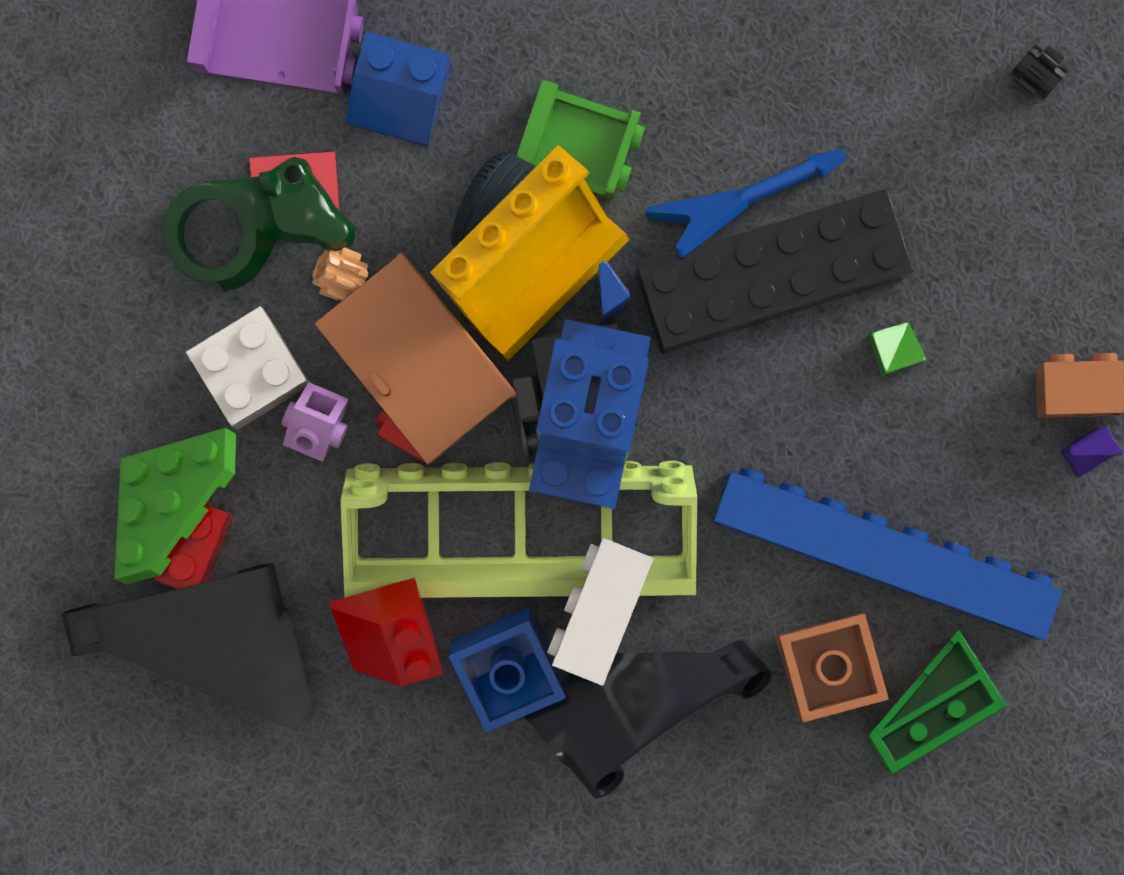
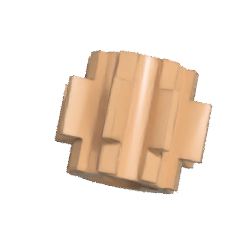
M345 247L340 251L324 250L317 260L312 275L314 278L313 284L321 287L319 294L336 301H343L363 285L368 277V264L360 261L362 255Z

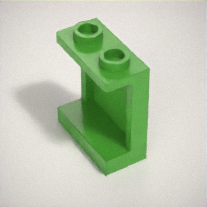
M542 79L517 156L537 166L559 145L589 171L590 174L585 178V181L592 193L613 200L616 189L625 191L632 167L625 165L630 149L638 152L645 127L638 125L640 112L632 110V113L628 114L559 91L558 84Z

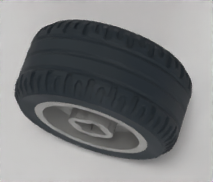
M509 152L495 154L484 163L468 187L455 216L451 231L453 249L536 167L534 164Z

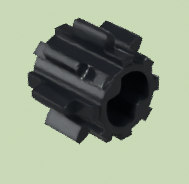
M1035 44L1010 73L1018 81L1014 88L1027 99L1035 95L1043 101L1068 71L1060 64L1064 57L1050 45L1043 50Z

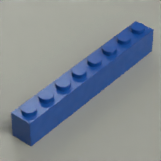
M741 467L739 474L732 471L728 474L711 523L1030 638L1046 640L1063 591L1051 587L1052 578L1032 571H1027L1026 577L1010 572L1012 564L990 556H986L985 562L968 557L970 549L948 541L945 542L944 547L927 542L929 538L927 533L906 526L903 533L887 528L888 520L868 512H863L862 518L845 512L847 505L826 497L822 498L821 503L804 498L806 490L784 482L781 483L780 489L763 483L765 475Z

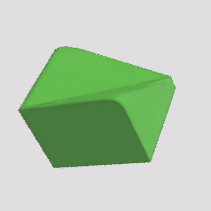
M909 322L882 329L867 336L881 377L926 361Z

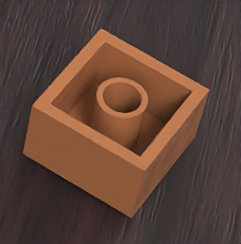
M865 613L854 614L775 636L798 721L804 723L889 700Z

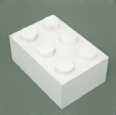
M605 538L601 540L599 546L590 545L580 569L588 572L583 588L573 587L564 609L565 612L572 614L566 630L556 629L547 651L548 654L555 656L552 666L599 685H604L654 558Z

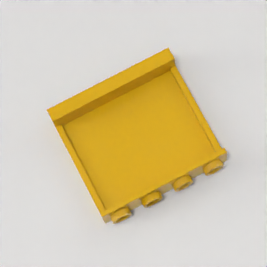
M559 145L430 272L476 331L507 361L598 272V266L601 262H608L629 241L626 233L606 216L586 183L585 178L590 174L589 171Z

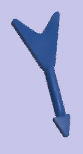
M839 149L808 156V161L741 190H732L647 207L645 209L647 219L650 221L688 223L676 244L677 256L680 258L685 257L743 212L748 205L817 175L821 178L825 177L846 160L845 151Z

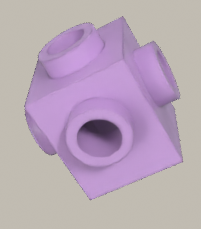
M308 382L296 403L291 401L284 414L281 425L287 427L283 445L323 462L331 446L338 449L344 439L348 425L343 423L342 419L349 399Z

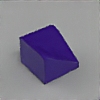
M1103 426L1090 431L1062 449L1063 452H1061L1078 478L1110 457L1123 454L1107 427Z

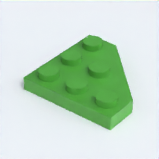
M222 428L121 458L115 580L127 585L160 576L171 562L167 556L181 537L188 539L208 512L204 505L218 486L225 488L235 475L236 434L227 428Z

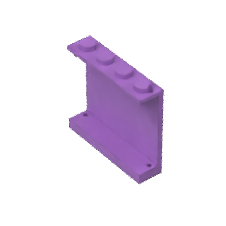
M197 0L187 63L194 72L344 95L346 83L352 84L357 64L356 59L350 58L353 42L360 43L364 18L357 16L360 0Z

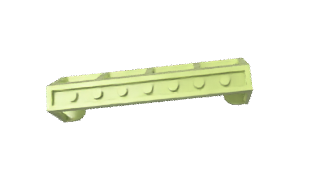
M626 461L619 490H651L652 499L655 502L664 505L682 506V553L672 556H650L654 560L639 596L696 595L697 491L692 465L685 466L684 463L679 461H664L659 466H641L638 462ZM503 462L489 463L485 467H467L463 463H447L442 465L441 468H424L423 465L418 463H405L399 465L398 468H380L377 464L365 463L347 469L341 496L345 598L413 577L416 579L422 598L570 596L574 586L583 588L588 572L580 569L586 556L530 557L526 554L525 491H529L534 463H531L528 467H511ZM439 491H514L515 554L512 557H442L439 553ZM388 492H428L427 557L361 558L358 554V508H373L384 504L387 500ZM601 507V540L605 538L612 541V509Z

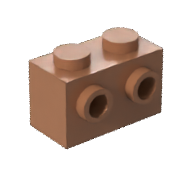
M1117 353L1092 354L1091 361L1074 362L1073 354L1049 355L1048 362L1035 367L1037 418L1124 416V361H1118Z

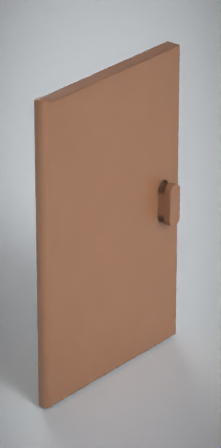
M399 253L394 260L314 323L428 465L508 400L515 398L517 392L403 253Z

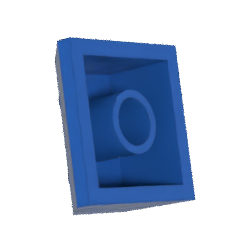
M366 31L353 75L346 124L428 147L451 70L450 55Z
M530 606L450 641L448 657L485 733L566 698L557 668L552 666L554 659L551 654L547 653L549 645Z

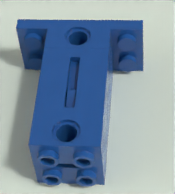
M565 319L561 339L555 340L537 424L536 437L538 449L529 492L615 510L624 465L631 449L649 363L647 354L651 337Z

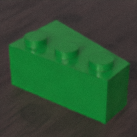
M960 630L954 634L867 738V742L889 778L1001 712L1007 706Z

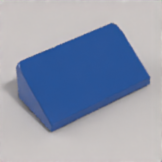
M605 261L599 264L597 273L601 325L626 309L630 298L627 288L609 263H605Z

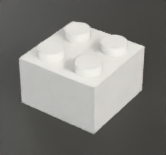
M261 306L186 351L228 422L237 430L301 392L309 382L267 312Z

